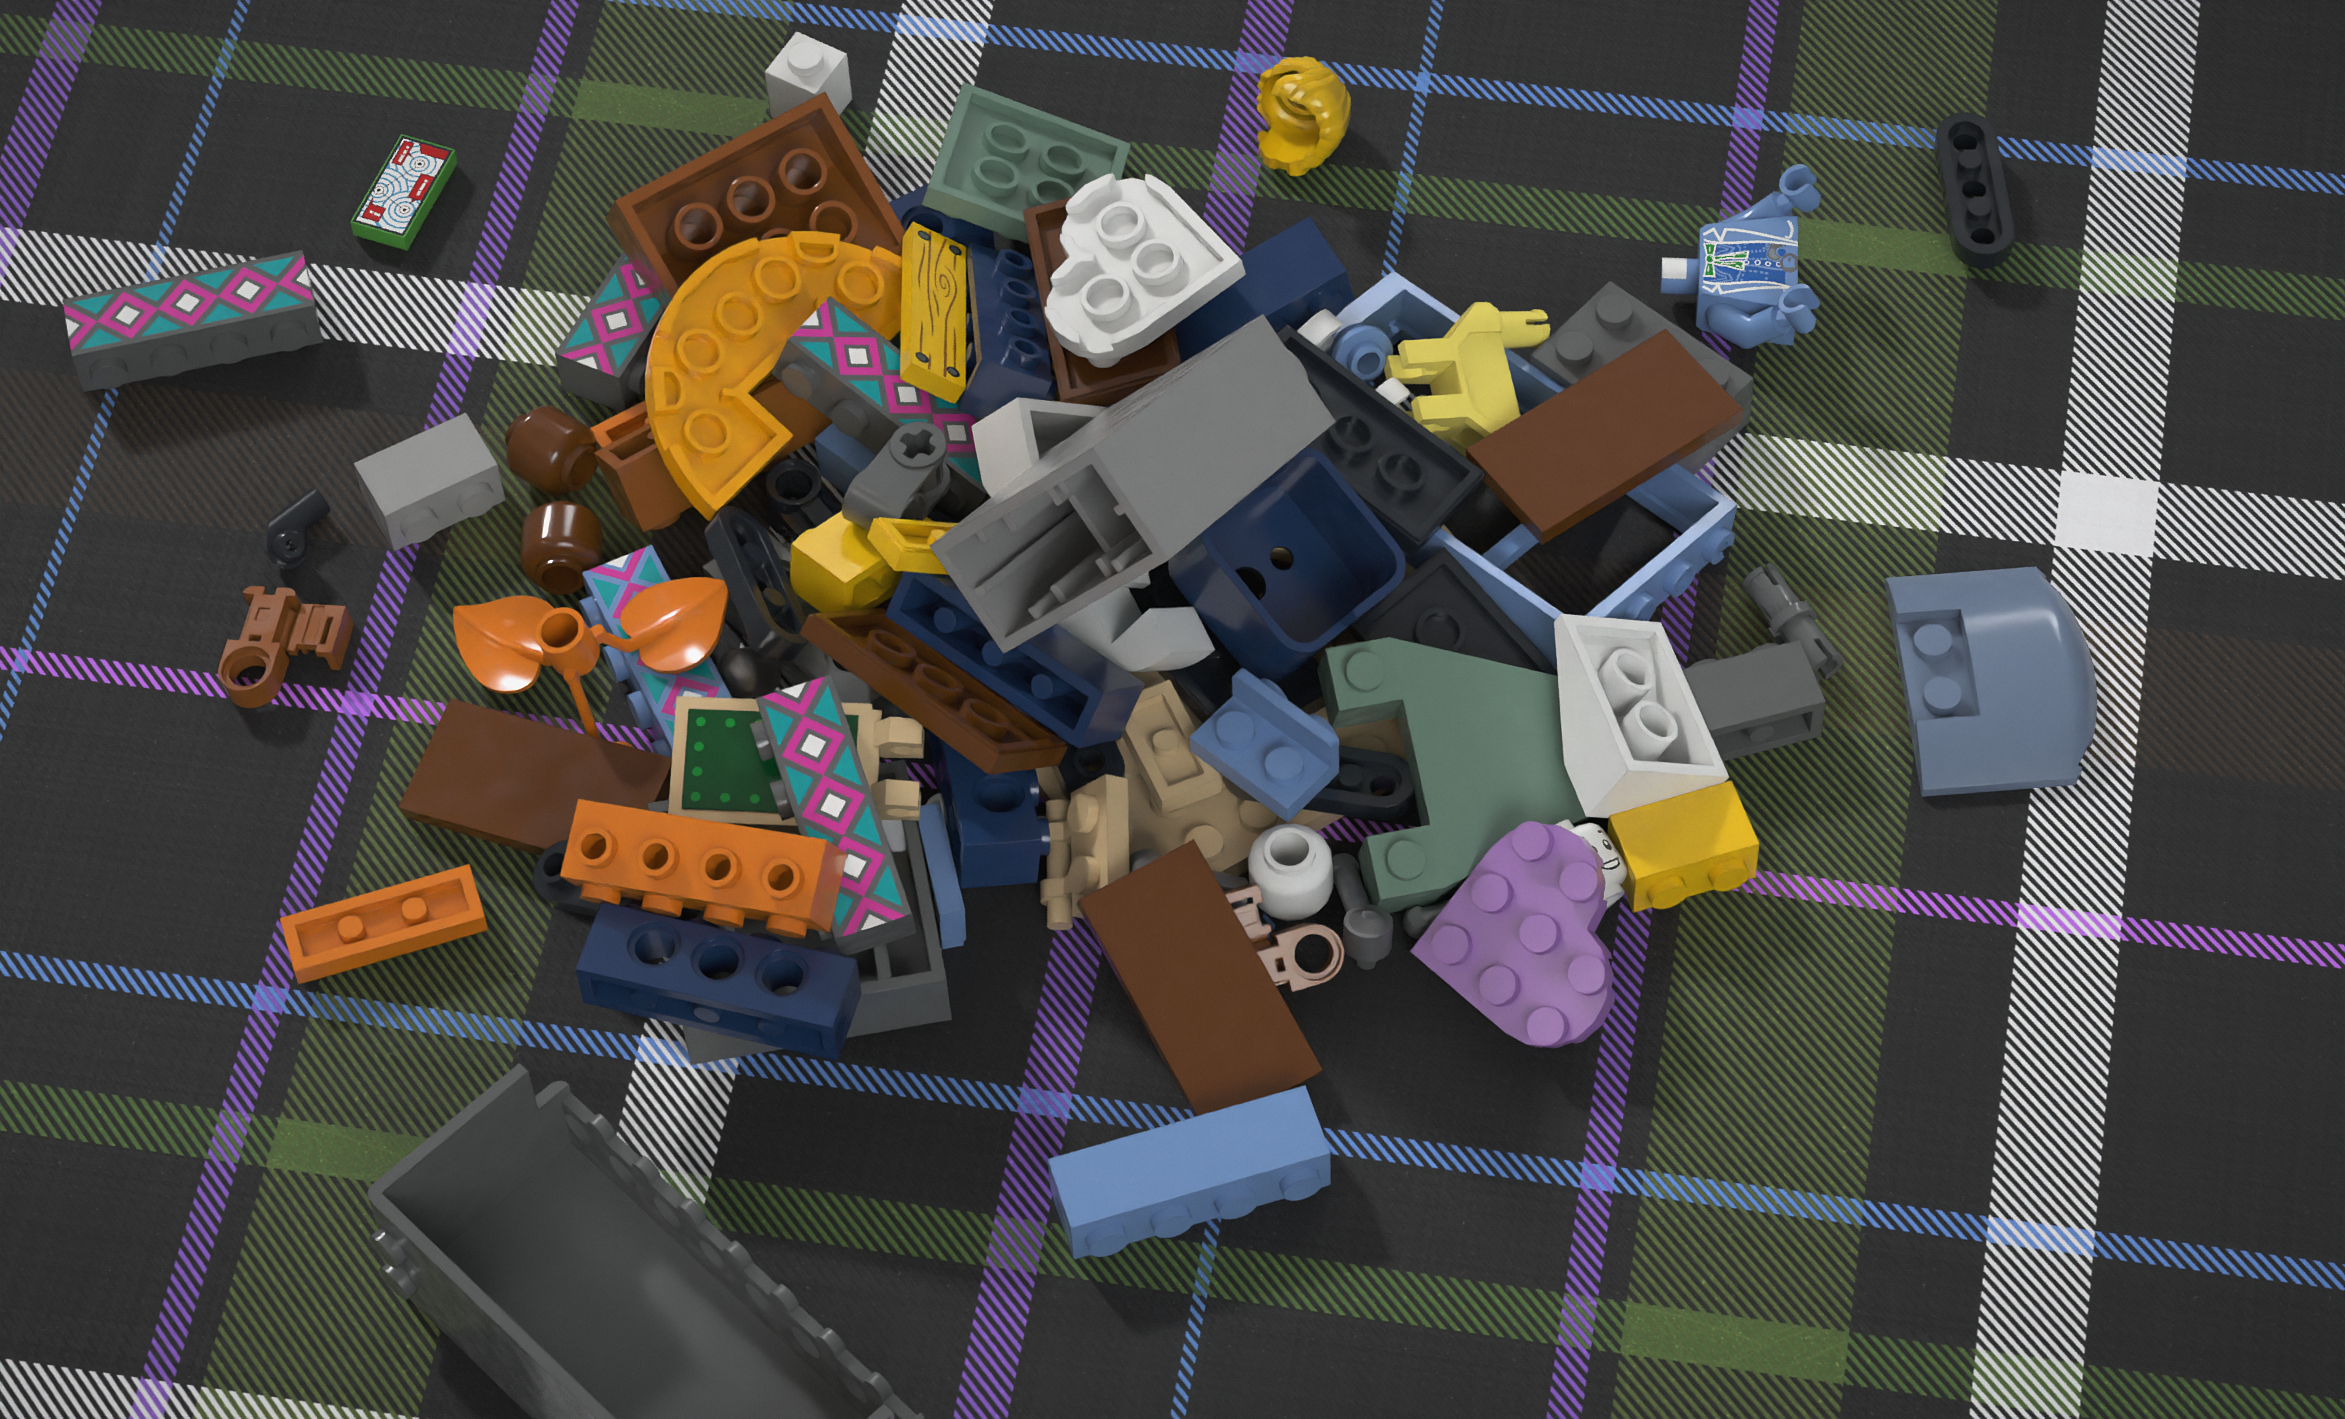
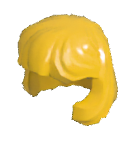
M1305 56L1281 59L1273 68L1267 69L1260 75V81L1257 84L1260 92L1256 99L1258 102L1257 110L1263 116L1269 128L1268 132L1263 130L1258 132L1256 138L1259 143L1258 154L1267 167L1273 170L1278 168L1286 170L1290 176H1301L1311 168L1321 165L1340 144L1350 120L1351 97L1337 74L1315 58Z

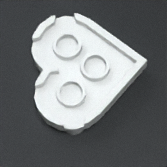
M1114 173L1106 174L1084 185L1067 202L1065 208L1068 216L1062 226V234H1060V242L1067 260L1052 274L1050 280L1053 288L1047 298L1045 315L1060 345L1077 356L1088 358V361L1095 367L1107 368L1115 365L1122 357L1147 346L1246 275L1242 260L1170 186L1149 174H1145V181L1135 178L1116 181Z

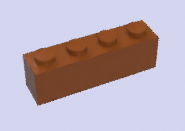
M770 374L750 394L794 435L787 446L760 472L769 471L777 462L787 459V455L809 443L815 444V438L833 423L832 420L804 398H799L792 394L785 387L784 383L773 374ZM650 423L594 452L620 514L641 532L644 533L648 530L668 527L680 518L681 512L693 506L677 486L665 466L655 443Z

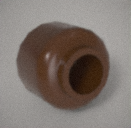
M539 406L528 412L527 415L522 414L518 416L507 430L505 443L507 445L506 459L509 470L520 479L549 496H562L570 491H579L585 487L596 472L599 463L594 452L598 451L596 449L597 444L594 432L584 423L554 406Z
M569 501L549 502L533 509L525 517L521 530L520 563L524 575L534 585L541 587L544 591L551 594H571L585 587L582 573L602 564L603 531L598 517L588 508Z

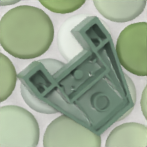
M1391 637L1325 649L1317 670L1329 724L1333 729L1398 718L1407 763L1409 764L1415 785L1414 795L1421 826L1366 836L1357 854L1365 891L1371 905L1381 907L1392 913L1408 910L1415 906L1424 907L1440 902L1456 893L1490 848L1508 832L1515 830L1520 824L1527 821H1535L1541 824L1556 825L1561 821L1569 819L1575 827L1591 818L1586 817L1564 765L1558 676Z

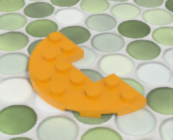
M791 231L788 237L765 239L762 241H758L755 237L723 250L695 270L679 288L664 311L652 337L645 371V400L653 437L665 466L690 503L709 522L721 508L725 507L787 446L794 436L750 395L772 373L787 340L831 296L891 343L901 333L902 257L879 246H875L873 251L858 245L840 241V234L818 231Z

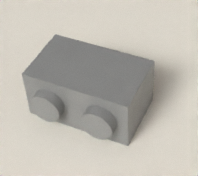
M466 413L354 463L363 500L393 551L412 543L423 542L444 528L468 517L480 516L490 510L492 506L506 501L498 464Z

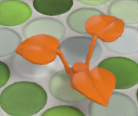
M708 577L682 578L648 587L636 594L621 612L620 623L630 639H622L606 632L601 624H596L589 628L582 616L574 609L566 607L554 609L541 598L523 595L505 597L477 605L455 606L453 609L454 632L460 654L474 678L482 686L496 693L513 694L523 692L536 682L542 665L553 666L558 673L563 675L569 685L587 735L601 739L580 682V676L586 675L595 667L600 654L599 645L603 643L624 653H632L639 649L640 658L644 665L656 673L678 674L689 671L704 662L715 649L722 633L730 592L724 580ZM617 741V742H615V743H618V744H622V745H626V746L633 747V746H632L631 744H629L628 742H623V741Z

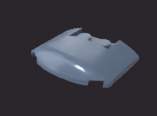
M2037 567L1891 577L1885 579V590L1922 797L2076 785L2083 768L2078 764L2088 746L2092 745L2096 726L2097 686L2089 647L2073 611L2061 593L2045 579L2046 576Z

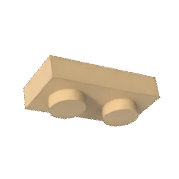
M1170 680L1142 690L1122 734L1162 815L1222 792V778L1219 772L1190 751V736L1196 729Z

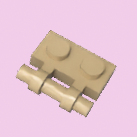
M1105 774L1071 793V802L1064 799H1054L1046 802V817L1050 829V853L1046 855L1047 879L1040 882L1041 904L1047 906V928L1052 930L1071 929L1073 927V917L1084 919L1076 905L1078 900L1129 874L1127 778Z

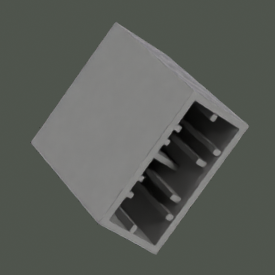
M1264 314L1098 414L930 545V548L1004 654L1172 558L1336 421L1310 384L1302 363L1285 347Z

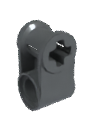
M924 421L911 422L897 429L868 467L863 469L849 485L842 503L844 519L868 531L873 519L879 517L923 521L950 488V470L943 461L947 454V442L942 430L934 424Z

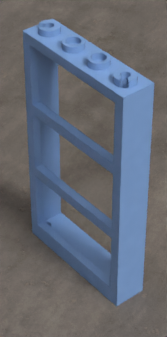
M1392 271L1346 306L1336 316L1342 323V326L1338 332L1331 336L1334 340L1337 334L1345 327L1355 323H1364L1381 329L1388 336L1393 346L1399 340L1443 338L1461 316L1395 271ZM1332 346L1325 352L1330 357H1332ZM1505 349L1520 415L1525 414L1566 389L1563 385L1510 349ZM1677 463L1629 491L1626 495L1683 534L1585 616L1649 621L1659 604L1670 595L1673 597L1680 596L1689 587L1698 571L1709 562L1712 564L1720 562L1725 557L1722 551L1728 546L1733 545L1735 534L1732 532V526L1738 504ZM1522 523L1482 556L1442 528L1434 534L1413 558L1403 552L1405 562L1417 570L1445 547L1543 656L1557 669L1554 621L1563 613L1503 572L1539 542Z

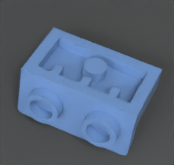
M1241 668L1232 677L1233 696L1190 736V751L1288 823L1339 773V739L1332 726L1325 719L1316 714L1308 715L1288 701L1284 692L1274 682L1265 678L1259 680L1250 672Z

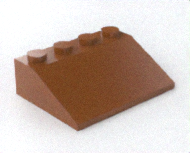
M826 92L617 199L605 217L634 270L664 310H666L682 284L695 270L723 250L756 237L758 241H762L765 239L788 237L791 231L840 234V241L858 245L873 251L875 246H879L902 257L903 236L906 233Z

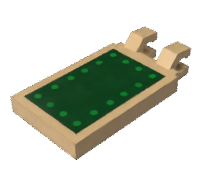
M676 696L668 814L783 833L800 834L794 817L784 821L781 820L769 783L782 779L775 758L762 762L750 724L762 720L756 699ZM841 702L880 820L920 821V782L890 779L878 782L879 757L923 758L925 738L923 725L913 718L888 717L882 720V710H873V704Z

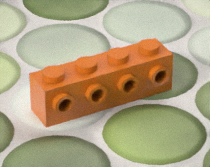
M578 799L560 877L581 889V899L595 904L604 902L619 906L621 897L642 900L641 908L643 910L659 915L680 917L683 907L704 911L703 919L715 924L742 928L744 918L766 921L765 929L769 932L787 937L805 938L807 929L830 932L847 854L825 839Z

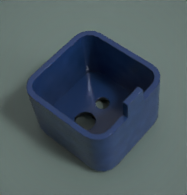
M1305 447L1170 558L1168 568L1169 575L1177 589L1190 605L1195 608L1199 616L1241 668H1244L1259 680L1265 678L1276 682L1293 673L1390 594L1403 580L1406 563L1405 556L1397 542L1333 463L1320 451ZM1283 548L1290 553L1292 565L1289 569L1279 570L1273 566L1270 560V554L1273 549ZM1249 570L1263 586V594L1260 600L1255 597L1236 571Z

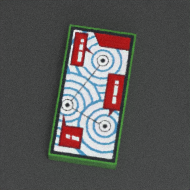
M401 134L350 222L353 235L408 251L458 163L455 150Z

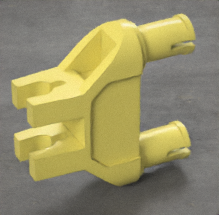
M1475 302L1463 313L1443 338L1402 341L1398 345L1400 355H1388L1386 357L1384 366L1386 381L1394 377L1402 384H1430L1433 396H1417L1411 401L1413 411L1404 412L1466 457V449L1521 416L1505 349H1538L1550 336V324L1534 325V323L1546 321L1548 319L1547 314L1541 309L1499 312L1489 302Z

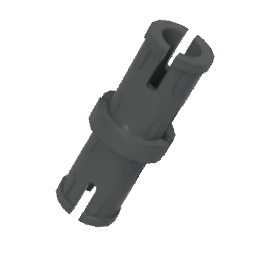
M1766 564L1765 571L1768 573V577L1761 566L1753 570L1743 581L1742 589L1759 608L1771 626L1768 628V633L1779 645L1800 640L1817 682L1819 683L1821 679L1816 672L1817 670L1824 680L1833 676L1841 668L1844 658L1834 648L1814 619L1817 618V613L1808 602L1799 600L1785 582L1775 564Z

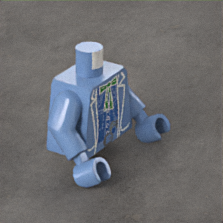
M1793 165L1782 174L1779 181V188L1782 194L1777 191L1772 192L1747 210L1718 223L1706 224L1701 227L1697 259L1662 258L1661 294L1696 295V326L1702 331L1713 332L1743 349H1750L1765 342L1793 345L1795 331L1799 333L1812 331L1816 323V317L1810 310L1817 309L1820 301L1808 285L1798 284V216H1792V208L1796 207L1801 212H1810L1819 206L1821 195L1813 186L1817 177L1806 165Z

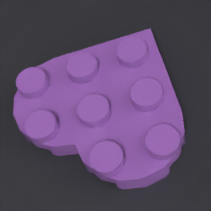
M1535 821L1524 822L1515 830L1508 832L1490 848L1410 952L1502 1031L1526 1045L1556 1049L1569 1043L1577 1044L1583 1042L1603 1025L1615 1001V994L1611 993L1613 971L1609 959H1612L1609 949L1595 933L1607 910V901L1603 900L1606 884L1601 867H1605L1603 859L1588 840L1561 826L1541 824Z

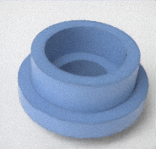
M1355 323L1345 327L1337 334L1332 344V358L1365 383L1379 377L1384 372L1386 357L1393 355L1392 343L1388 336L1381 329L1364 323Z

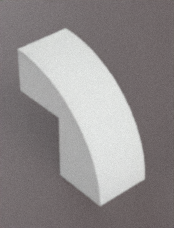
M1128 587L1116 589L1057 623L1060 627L1128 673L1181 669L1197 663L1215 650L1194 607L1149 608L1142 615Z

